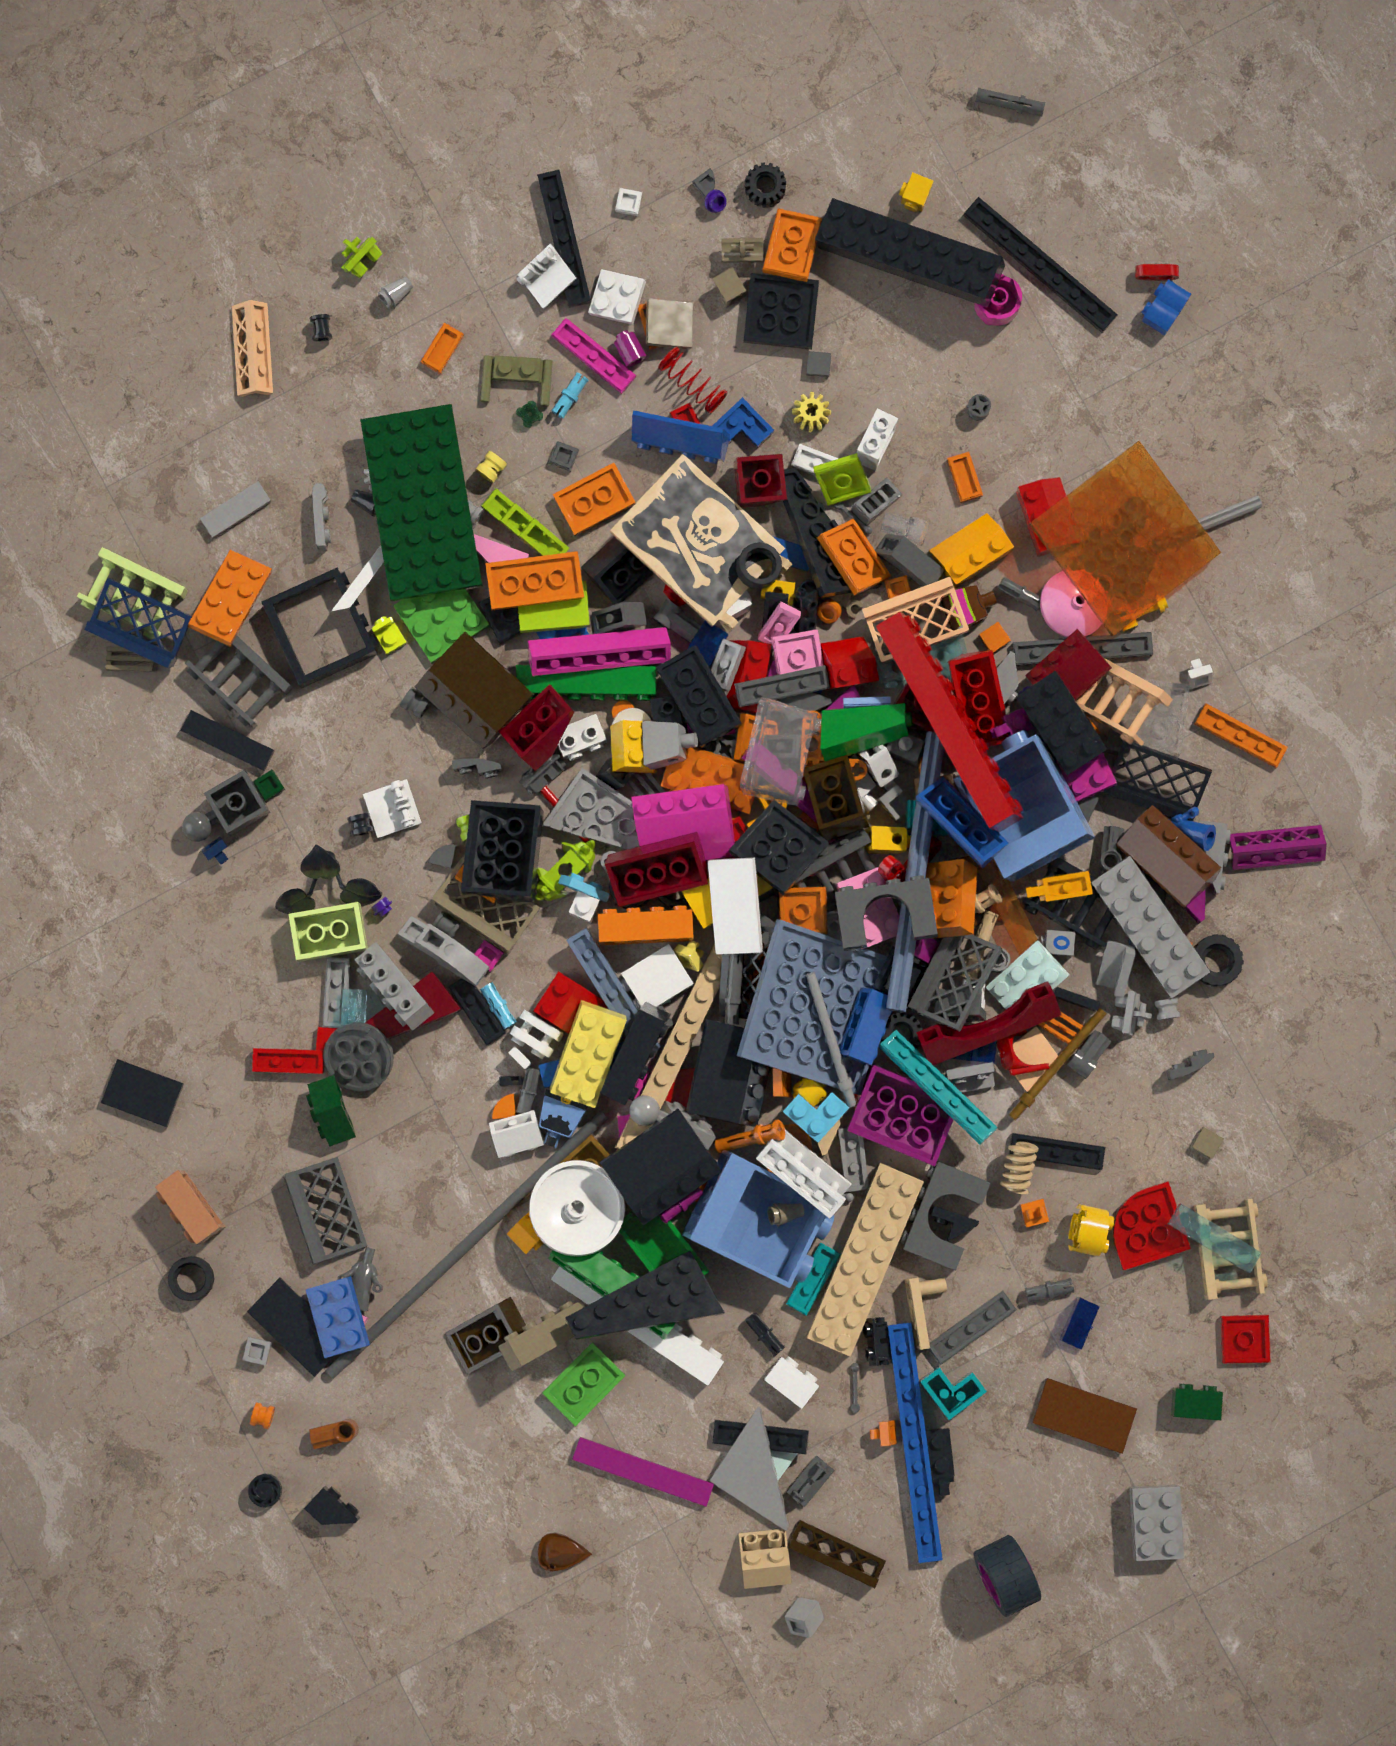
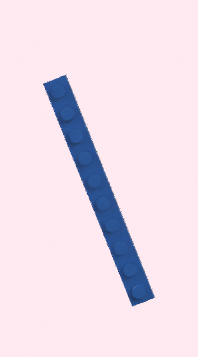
M909 1322L887 1325L918 1562L941 1561L943 1559L912 1324Z

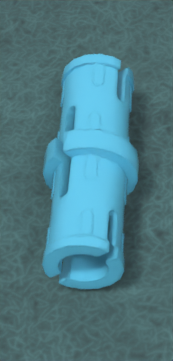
M576 372L567 389L564 388L562 390L561 398L551 410L557 415L562 408L558 416L562 419L565 418L573 402L576 403L579 398L577 396L589 381L583 376L578 384L582 375Z
M493 982L480 989L490 1005V1011L495 1013L504 1030L517 1022L510 1013L506 1000L502 999Z

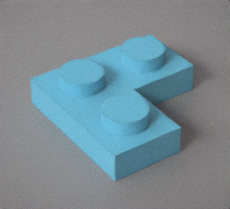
M832 1092L817 1109L798 1094L785 1108L783 1113L819 1143L849 1107Z

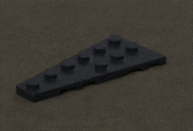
M796 468L784 469L787 500L783 501L820 598L853 593L817 539L820 534L839 525L835 520L831 521L825 513L826 508L822 502L818 503L811 494L812 489ZM879 583L867 590L877 589L882 585V583Z
M688 1251L565 1317V1321L575 1339L578 1340L632 1329L677 1323L684 1320L700 1319L707 1316L723 1315L725 1312L691 1251Z

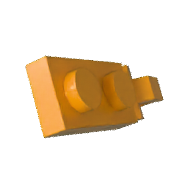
M1089 870L1037 880V886L1026 887L1027 898L1039 896L1040 901L1048 902L1091 895L1093 893Z

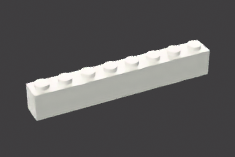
M561 1267L557 1269L551 1278L556 1284L588 1305L602 1298L601 1295ZM678 1324L674 1325L665 1340L648 1328L628 1331L706 1385L710 1384L724 1363L720 1359L722 1357L721 1353L712 1347L709 1350L702 1347L703 1341L693 1334L687 1337L681 1333L683 1328Z

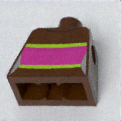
M977 585L955 589L968 628L984 621L988 616L985 608L997 604L993 591L980 595ZM952 595L941 599L942 607L950 611L954 603ZM955 608V610H954L953 613L958 614V611H957V609ZM951 616L948 622L950 629L954 631L962 628L961 620Z

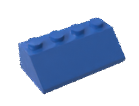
M633 410L632 441L638 444L637 448L648 451L651 450V447L659 448L660 453L673 455L674 451L682 453L692 460H695L696 456L703 457L704 462L711 464L725 461L730 434L723 428Z

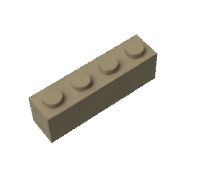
M569 1301L558 1307L561 1312L554 1314L551 1311L540 1317L541 1323L536 1324L533 1321L522 1327L523 1333L518 1335L517 1331L504 1337L506 1342L498 1347L510 1370L518 1369L573 1338L574 1335L565 1321V1317L584 1308L582 1301L575 1304Z

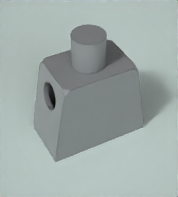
M642 721L644 765L651 770L685 761L687 758L686 748L698 746L697 734H686L685 727L679 723Z

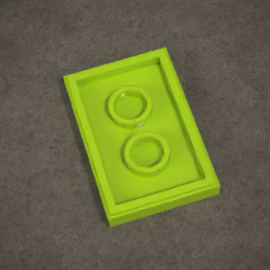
M582 581L583 599L518 607L520 633L590 627L586 581Z

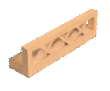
M253 300L233 305L232 318L237 396L244 397L254 393L272 394L267 303ZM244 309L245 317L243 321H241L240 310ZM246 332V340L243 344L242 336ZM245 355L248 357L246 366H244L243 362ZM248 377L249 388L245 389V380Z

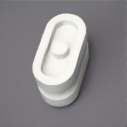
M524 1009L520 1018L525 1022L521 1029L514 1025L510 1031V1034L513 1035L511 1040L522 1047L526 1043L533 1048L531 1053L542 1060L545 1056L549 1058L554 1051L548 1047L552 1039L559 1042L564 1034ZM533 1026L545 1033L541 1041L529 1035Z

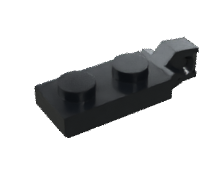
M950 1429L926 1430L933 1484H939L940 1496L950 1495L949 1482H954L955 1476Z

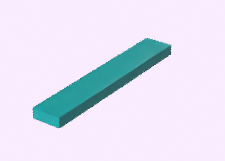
M897 1030L879 1045V1048L979 1145L997 1130L998 1127Z

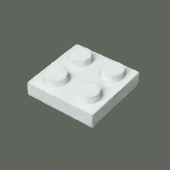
M601 269L588 313L592 316L633 325L646 281L642 278Z

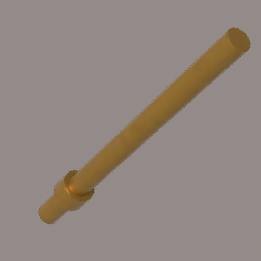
M1099 1008L1027 1093L1024 1092L1019 1098L1020 1102L1008 1114L1012 1119L1016 1121L1027 1107L1030 1108L1033 1105L1035 1097L1107 1014L1105 1011Z

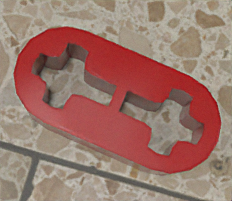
M1175 264L1135 266V278L1143 281L1176 280L1179 278V266Z

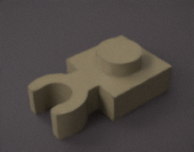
M853 593L820 598L821 601L826 599L835 600L840 605L841 610L842 608L846 610L848 617L851 619L856 618V615L851 612L853 606H857L861 610L863 608V604L860 601L850 600Z

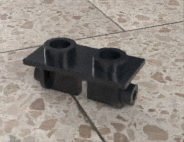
M798 588L794 593V607L801 611V616L793 628L798 633L816 630L818 590L808 593L805 588Z
M885 1317L867 1318L863 1326V1334L867 1338L868 1346L865 1349L866 1360L869 1361V1366L888 1365V1360L891 1359L889 1343L880 1342V1339L889 1338L887 1321H885Z

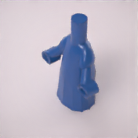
M1197 807L1189 809L1183 815L1179 814L1171 818L1170 821L1204 851H1209L1212 848L1216 837V827L1187 820L1199 815Z

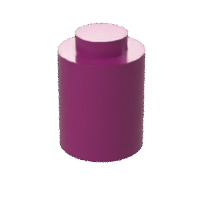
M625 330L616 335L614 345L627 368L635 366L646 359L647 356L634 332Z

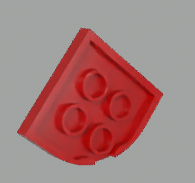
M1169 1181L1134 1193L1120 1207L1114 1221L1113 1240L1122 1270L1191 1249Z

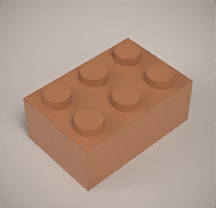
M177 1170L155 1186L158 1191L156 1193L157 1198L163 1205L166 1204L172 1210L169 1213L177 1224H182L186 1229L183 1233L190 1243L204 1244L226 1228L184 1170Z

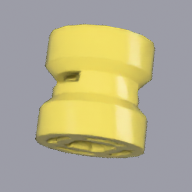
M488 451L484 462L479 463L475 470L486 480L494 483L498 478L497 474L499 471L504 470L507 463L495 453Z

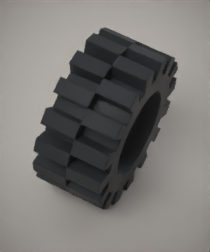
M763 162L761 166L756 164L753 170L750 169L748 171V175L745 178V193L749 196L751 202H755L754 205L758 206L760 204L762 208H766V205L772 207L774 203L778 204L781 198L784 197L786 178L784 177V172L780 171V167H773V163L765 165V162ZM763 177L772 179L775 185L774 189L769 193L760 192L756 185L759 179Z
M905 1012L889 1016L885 1026L886 1031L881 1038V1042L892 1034L894 1027L905 1025L911 1033L908 1042L917 1048L920 1045V1041L916 1032L923 1030L919 1020Z

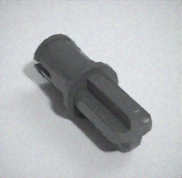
M1005 577L1001 580L998 589L1015 598L1016 602L1021 601L1036 611L1040 607V596L1027 590V586L1024 585L1022 587Z
M527 1068L522 1089H519L521 1094L515 1112L526 1113L531 1111L534 1095H537L535 1091L540 1075L538 1069Z

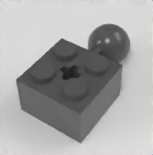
M243 770L206 791L204 795L213 810L206 814L201 812L190 813L183 820L182 830L189 840L200 842L209 837L213 825L221 822L226 833L232 836L271 812L249 774ZM236 798L240 801L243 800L239 808L233 807Z

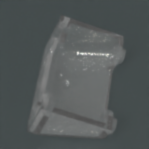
M760 698L740 782V788L744 795L798 806L799 800L804 799L806 786H802V777L811 739L815 732L819 733L822 719L818 718V713L776 700Z

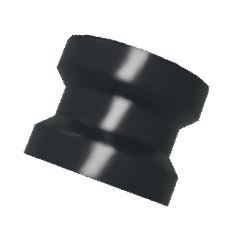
M370 813L357 814L347 818L352 828L350 831L351 837L374 832L373 827L369 823L371 819Z

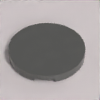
M353 1022L342 1025L331 1034L324 1047V1064L329 1075H334L337 1082L351 1091L364 1092L377 1088L387 1079L393 1067L394 1056L390 1042L380 1030L366 1023Z

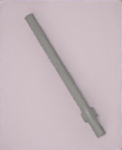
M811 972L806 974L839 1078L837 1083L840 1091H843L847 1106L849 1108L854 1107L857 1104L852 1091L853 1083L851 1077L847 1075L816 974Z

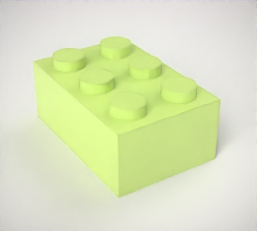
M359 902L289 914L295 957L298 962L361 952L368 949L362 909Z

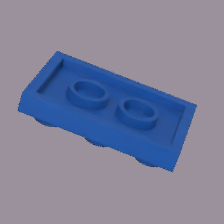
M351 1276L306 1289L324 1358L370 1345Z

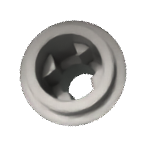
M403 277L381 287L378 296L387 308L395 307L413 288V285L407 277Z

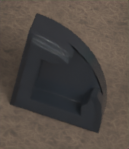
M522 1076L499 1077L501 1087L520 1086L524 1082V1077Z

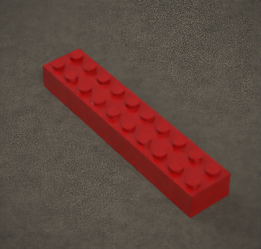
M898 612L876 626L877 630L988 827L994 831L1001 832L1023 819L1020 813L1023 811L1022 806L1017 799H1013L1009 794L1012 790L1005 778L1002 779L999 776L998 771L1000 768L994 758L991 759L987 755L988 746L982 738L979 739L976 735L977 727L971 718L968 719L963 711L966 708L961 699L953 695L954 686L948 678L942 675L943 667L937 658L934 659L930 654L932 648L927 639H923L918 632L921 628L917 621L909 615L906 616Z

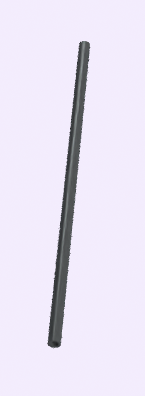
M601 1110L596 1113L366 1331L369 1343L371 1344L534 1189L536 1183L545 1172L558 1165L608 1119ZM368 1346L344 1352L325 1371L334 1379Z

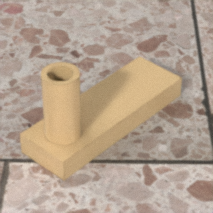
M919 1278L904 1279L916 1350L929 1349L930 1345L922 1296L947 1292L945 1278L919 1282Z

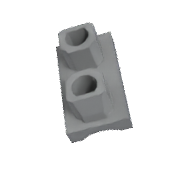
M1128 991V994H1124V997L1116 996L1115 1006L1126 1008L1124 1017L1113 1016L1112 1028L1122 1031L1126 1035L1134 1036L1135 1027H1143L1144 1018L1151 1019L1152 1014L1146 1013L1147 1004L1140 1003L1139 1005L1141 994Z

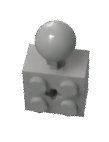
M639 1096L632 1101L629 1112L632 1120L638 1125L648 1126L653 1123L656 1124L679 1108L708 1150L716 1138L705 1116L686 1112V1107L678 1102L672 1104L665 1101L660 1109L658 1102L650 1096Z

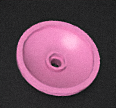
M1069 569L1055 574L1046 582L1040 596V609L1047 625L1057 634L1068 637L1078 629L1086 637L1095 632L1104 622L1108 602L1102 585L1095 577L1081 570ZM1076 597L1082 600V604L1076 602Z

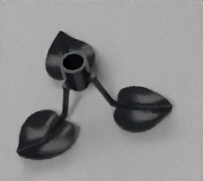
M316 844L300 865L301 872L313 879L310 890L305 893L302 889L295 888L284 892L277 899L275 908L288 915L314 910L315 900L311 896L320 877L322 879H329L336 876L339 887L343 890L340 893V899L346 904L359 902L361 906L370 905L380 899L383 892L374 883L363 878L352 879L344 885L339 874L340 864L336 860L335 854L331 851H326Z

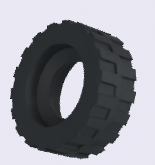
M1214 934L1203 938L1194 946V949L1204 963L1206 955L1213 949L1224 951L1228 957L1227 967L1221 972H1213L1209 969L1210 973L1200 979L1203 984L1211 985V987L1224 986L1235 980L1239 973H1241L1242 965L1244 964L1243 952L1240 950L1238 943L1236 944L1232 938H1228L1226 935Z

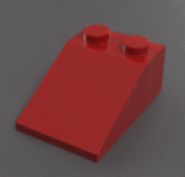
M558 971L533 1012L569 1034L581 1000L608 1009V1007L601 998Z

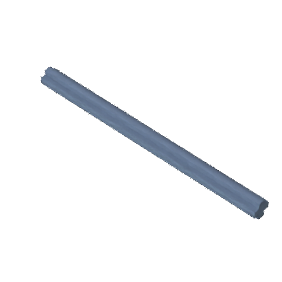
M926 732L917 795L940 779L944 747L935 732ZM917 801L905 882L910 881V877L923 875L924 879L926 877L934 819ZM901 903L886 1005L887 1010L906 1012L916 946L910 913L903 903Z

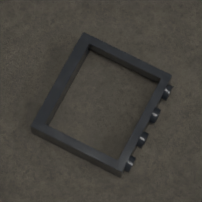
M338 567L261 601L301 689L377 655L375 648L379 646L374 635L369 636L365 628L369 624L364 613L359 615L356 606L360 604L358 599H356L349 608V611L366 648L305 675L274 607L333 579L336 580L342 595H344L350 582L346 573H340Z

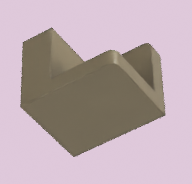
M733 267L714 277L713 281L722 295V301L726 308L746 297V289Z

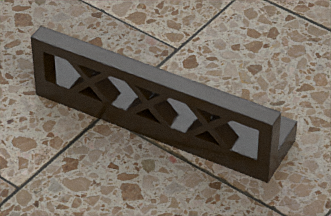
M799 1520L788 1544V1548L874 1589L886 1560L802 1520ZM805 1527L811 1530L815 1540L807 1543L797 1540L801 1528ZM815 1533H817V1534H819V1535H821V1536H824V1537H821V1538H818V1539H817ZM828 1538L833 1541L836 1550L825 1553L821 1551L818 1542ZM816 1543L818 1549L810 1545ZM837 1543L845 1547L838 1549ZM847 1549L855 1551L857 1561L849 1564L844 1562L840 1552ZM837 1553L838 1556H839V1559H837V1558H835V1557H833V1556H831V1555ZM858 1553L866 1557L860 1559ZM872 1559L879 1563L874 1576L864 1571L861 1562ZM859 1563L861 1569L856 1568L853 1565Z

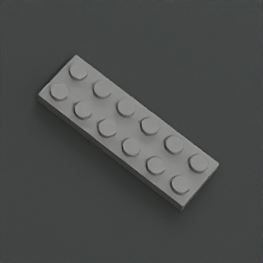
M1130 856L1091 882L1171 999L1210 973L1203 960Z

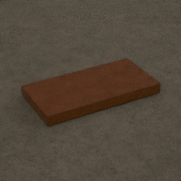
M1046 1378L1032 1423L1123 1454L1137 1408Z

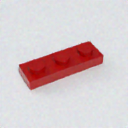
M253 1048L252 1072L323 1074L324 1050Z

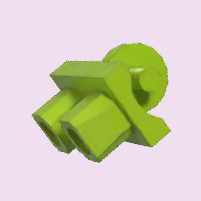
M358 237L352 242L348 239L342 242L346 249L341 254L347 258L351 252L353 253L341 267L345 272H351L356 277L361 278L368 270L360 262L363 256L366 255L372 262H375L383 254L375 244L377 241L373 237H368L359 248L357 246L361 240Z

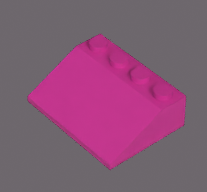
M721 784L632 797L639 846L697 832L704 851L705 861L734 857L729 853V849L735 844L729 791L726 785Z

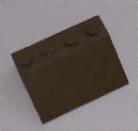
M466 631L428 669L414 686L482 749L493 744L500 735L499 732L513 720L533 696V693Z

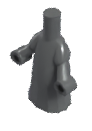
M366 1247L363 1261L354 1264L351 1270L339 1275L337 1280L342 1277L351 1276L360 1310L369 1312L372 1283V1290L376 1293L382 1292L383 1286L379 1283L377 1269L372 1264L375 1249Z

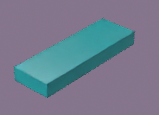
M820 1242L812 1256L814 1262L807 1278L802 1283H797L786 1304L807 1316L841 1254Z

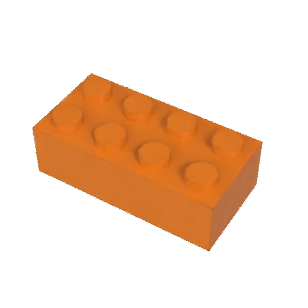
M673 906V910L664 911V907H650L648 912H641L640 908H627L626 913H617V909H604L603 914H598L600 946L694 941L692 909L687 910V906Z

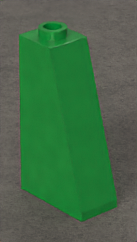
M905 703L822 710L820 749L824 761L826 762L845 755L849 756L909 736V727L913 726L912 713L907 711Z

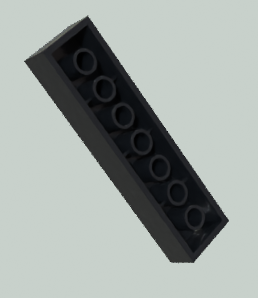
M832 198L815 237L816 244L821 250L987 308L1005 268L1002 256Z

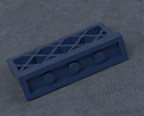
M107 578L90 621H87L84 630L166 668L174 667L177 661L176 656L192 616L111 578ZM111 585L119 588L122 598L111 602L108 594ZM136 596L140 598L143 608L132 612L128 598ZM124 601L128 614L117 617L113 604ZM109 606L113 619L105 622L99 619L98 616L101 609ZM153 606L160 607L164 617L153 621L148 608ZM145 610L149 623L138 627L134 614ZM178 615L184 618L185 621L181 629L174 631L170 618ZM130 616L134 629L125 631L122 629L119 620ZM166 620L170 633L159 637L155 623ZM151 625L155 639L147 641L143 639L140 629ZM172 635L175 643L172 652L164 649L161 642L162 638Z

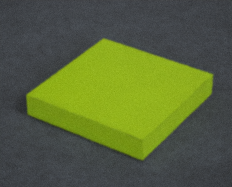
M858 453L813 467L828 506L872 492Z

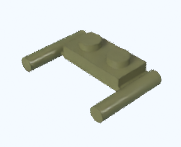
M485 355L480 401L484 403L490 402L491 380L542 383L540 406L548 407L553 361L548 359L541 360V358L497 355L493 357Z

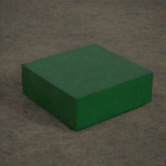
M273 769L253 781L265 801L285 790Z

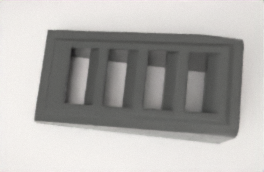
M887 477L871 489V493L865 494L856 501L851 508V512L866 526L902 495ZM884 487L892 497L889 498L881 489ZM875 494H877L884 501L883 504L875 496ZM870 500L877 509H874L867 501Z

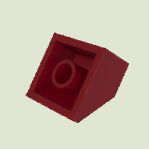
M782 454L736 457L734 473L737 502L741 508L759 507L787 500Z

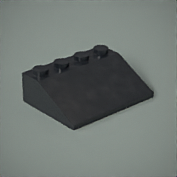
M471 800L461 892L509 901L534 903L544 816L541 805Z
M705 1019L686 1112L744 1126L756 1127L758 1125L770 1067L737 1056L745 1028Z
M679 1108L600 1162L643 1226L722 1172L712 1154Z

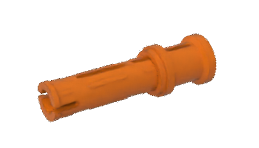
M774 1120L772 1124L765 1126L759 1124L751 1131L716 1139L715 1147L717 1152L721 1154L723 1150L730 1151L753 1144L766 1145L771 1139L781 1141L785 1139V1128L780 1120Z

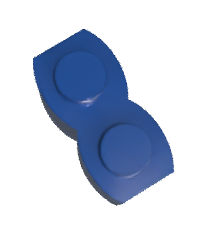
M1169 279L1165 285L1163 283L1159 284L1154 292V295L1157 296L1153 303L1148 301L1141 312L1144 315L1142 322L1164 336L1191 296V293Z

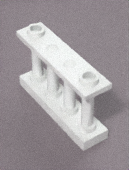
M786 1130L784 1140L771 1139L756 1157L759 1162L829 1219L846 1200L842 1195L851 1186V1183Z

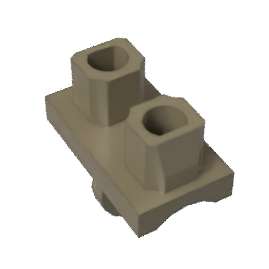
M721 238L722 263L763 262V238Z

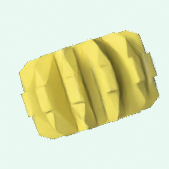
M810 392L809 399H807L806 395L802 394V402L795 400L794 405L797 408L792 409V414L797 415L794 418V423L802 421L800 425L801 430L808 425L809 432H813L814 425L818 430H821V423L828 424L829 419L825 416L831 415V410L826 409L829 406L828 401L821 403L823 395L820 394L817 399H814V392ZM809 408H812V411L816 409L815 416H811V413L807 415Z

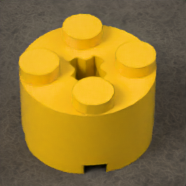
M1081 1204L1077 1205L1076 1208L1080 1209L1079 1213H1073L1069 1228L1068 1239L1073 1240V1246L1068 1245L1069 1250L1093 1256H1100L1101 1253L1106 1254L1109 1248V1240H1107L1108 1230L1113 1228L1114 1217L1109 1216L1108 1210Z

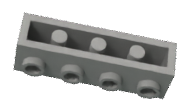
M377 942L354 959L360 966L357 971L365 980L370 978L372 983L369 986L377 995L383 994L385 998L382 999V1002L390 1011L392 1009L396 1010L397 1014L394 1016L402 1026L407 1024L413 1031L434 1014V1011Z

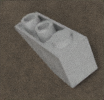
M1199 820V823L1216 827L1215 842L1209 851L1204 852L1222 867L1216 880L1210 885L1213 895H1218L1220 890H1224L1225 876H1222L1223 867L1227 866L1228 853L1224 852L1225 844H1229L1231 832L1227 830V824Z

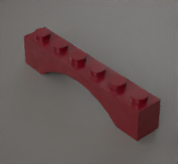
M1047 981L1026 989L1011 1007L999 1015L983 1022L964 1025L960 1032L946 1025L936 1024L916 1033L926 1059L932 1065H935L1043 1022L1050 1021L1061 1016L1055 994Z

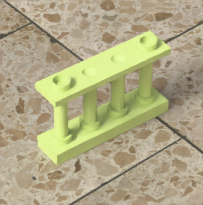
M102 547L98 556L103 560V567L88 596L78 593L77 597L82 601V606L93 611L98 602L96 599L109 573L115 567L124 570L122 573L124 576L120 583L128 587L132 579L135 580L136 576L143 579L144 587L141 591L143 594L150 596L153 589L155 590L157 587L164 589L165 597L162 602L167 605H171L177 597L184 599L188 591L185 587ZM119 588L114 593L111 602L122 598ZM140 598L137 599L132 612L143 608ZM120 602L113 604L117 617L124 615L116 611ZM109 606L101 609L102 611L112 615ZM160 607L158 608L153 618V621L164 617ZM142 611L134 614L138 627L145 625L137 621ZM130 616L120 619L133 626ZM162 621L155 623L159 637L163 636V634L158 631ZM151 625L141 629L144 631L143 635L151 640L155 639Z

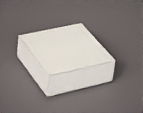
M620 188L615 212L638 216L642 192Z
M516 1047L508 1052L525 1070L532 1065Z

